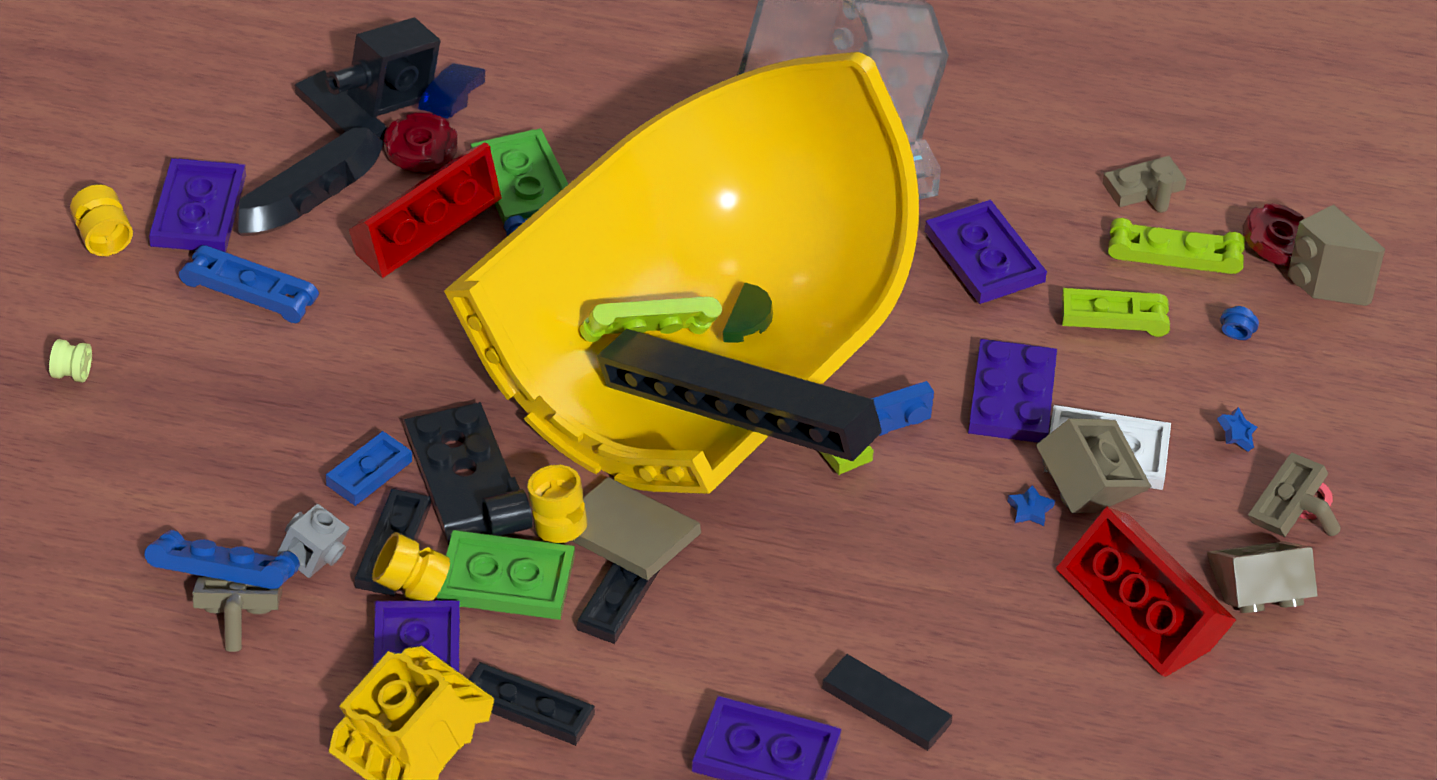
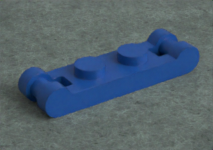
M204 245L195 251L192 256V263H186L179 271L181 281L189 287L201 285L280 313L290 323H298L306 314L305 307L311 306L319 296L318 289L308 281Z
M174 530L165 532L158 540L148 545L144 552L146 561L153 567L269 589H277L282 586L300 567L298 557L289 551H284L277 557L254 553V550L249 547L226 548L216 546V543L211 540H184L183 536Z

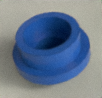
M1235 306L1224 310L1220 318L1223 333L1237 340L1251 338L1259 326L1258 318L1250 309L1243 306Z

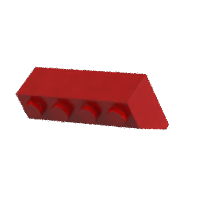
M484 142L466 151L351 227L349 232L356 256L381 278H384L501 200L502 197L490 145Z
M1108 506L1055 568L1164 677L1210 652L1237 620L1129 514Z

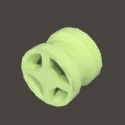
M57 339L50 354V376L62 379L64 376H71L74 381L85 382L92 363L91 345L79 343L75 346L70 345L67 340Z

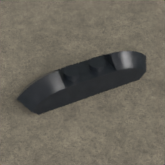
M352 128L246 194L239 201V234L241 236H253L278 230L302 215L309 213L313 208L330 197L339 194L344 188L357 181L372 168L381 153L383 141L368 128Z

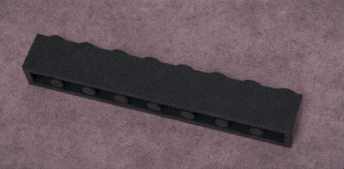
M630 329L624 330L597 355L606 386L849 461H854L882 433L873 399Z

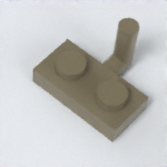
M1166 156L1104 173L1102 184L1118 207L1149 200L1157 212L1163 213L1169 208L1171 193L1185 189L1186 178L1171 157Z
M1291 452L1248 514L1252 523L1286 537L1303 510H1306L1316 515L1328 536L1337 535L1341 530V526L1326 501L1314 497V494L1328 476L1325 466Z
M198 577L193 591V608H204L209 613H224L225 650L237 652L242 649L241 610L246 609L247 612L252 614H266L271 610H278L282 597V586L277 589H269L216 578Z

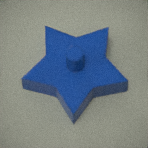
M1239 407L1233 410L1230 415L1222 414L1217 418L1225 430L1226 444L1237 443L1247 452L1254 448L1252 433L1258 427L1245 419Z
M1033 485L1024 494L1008 495L1007 501L1017 511L1015 523L1030 520L1042 526L1045 524V513L1055 505L1054 499L1040 496Z

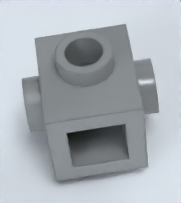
M317 503L305 514L298 512L290 520L285 529V532H287L277 554L279 555L284 551L294 553L300 562L299 571L310 578L325 564L333 566L340 559L346 549L343 541L350 528Z

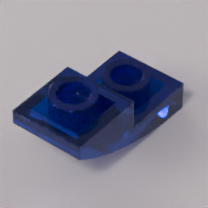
M452 63L440 72L428 86L418 103V109L432 112V114L443 118L453 117L454 114L468 107V94L485 83V69Z

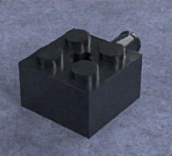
M415 17L356 34L352 65L327 73L326 85L328 90L334 95L347 91V95L373 118L430 100L441 39Z

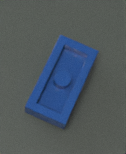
M927 381L871 398L874 400L882 433L879 436L905 426L919 424L931 418L934 390Z
M382 431L327 473L326 486L356 506L412 462V451Z

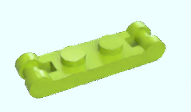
M1126 218L1114 219L1110 225V236L1112 239L1109 241L1108 253L1117 260L1228 274L1239 273L1244 266L1242 252L1244 251L1245 238L1237 232H1229L1224 236L1156 228L1133 225Z
M713 297L599 304L581 324L580 333L589 342L598 341L604 334L622 333L626 329L640 333L660 330L661 333L669 334L682 328H688L695 334H703L708 330L712 322L719 317L722 312V306Z

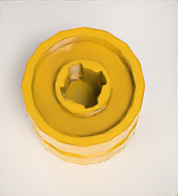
M96 184L82 189L72 198L70 204L71 215L90 253L97 256H110L117 254L127 247L133 237V230L113 188Z
M550 465L540 468L533 473L528 480L527 488L530 504L533 508L532 516L535 531L538 536L552 543H565L579 537L587 527V514L583 501L581 478L578 472L569 466Z
M395 532L386 541L377 557L372 580L393 591L402 587L405 590V596L414 601H433L447 577L450 558L429 547L420 551L418 542Z

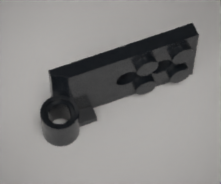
M481 402L404 419L405 433L428 494L431 496V502L448 546L453 530L501 536L532 528V513L524 489L519 488L516 478L511 477ZM459 441L463 444L459 447L451 448L445 443ZM461 469H469L474 473L470 476H459L455 472Z

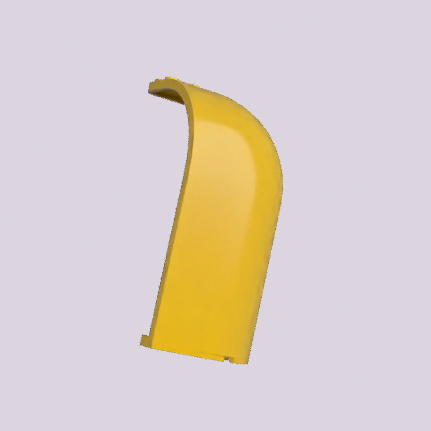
M850 52L803 57L748 71L680 101L632 131L446 288L444 292L481 362L507 400L512 396L528 413L524 420L559 452L594 474H598L602 470L615 476V481L629 488L652 492L710 494L769 436L607 387L597 355L621 333L604 334L598 341L589 342L581 336V324L599 304L713 297L720 302L722 312L703 334H695L688 328H682L669 334L661 333L660 330L646 331L644 334L822 385L880 328L893 310L908 278L917 241L919 194L917 174L907 134L876 63L871 57L863 53ZM744 283L757 285L768 292L773 305V319L768 328L761 334L758 330L753 334L743 336V342H724L723 330Z

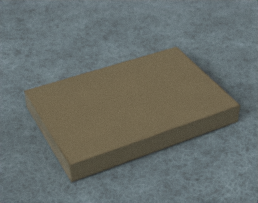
M607 477L583 498L587 514V527L579 537L571 541L649 580L699 536L701 528L700 522Z

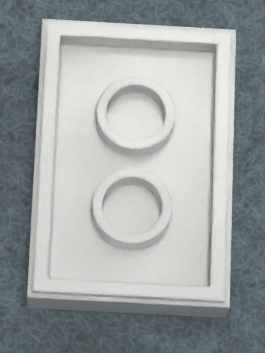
M1058 405L1053 406L1050 433L1069 418L1116 420L1151 484V488L1163 490L1171 423Z

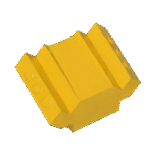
M423 646L406 648L402 653L398 654L388 651L341 703L340 708L345 717L333 730L328 752L366 780H438L439 773L454 754L465 744L471 743L475 724L490 720L494 698Z

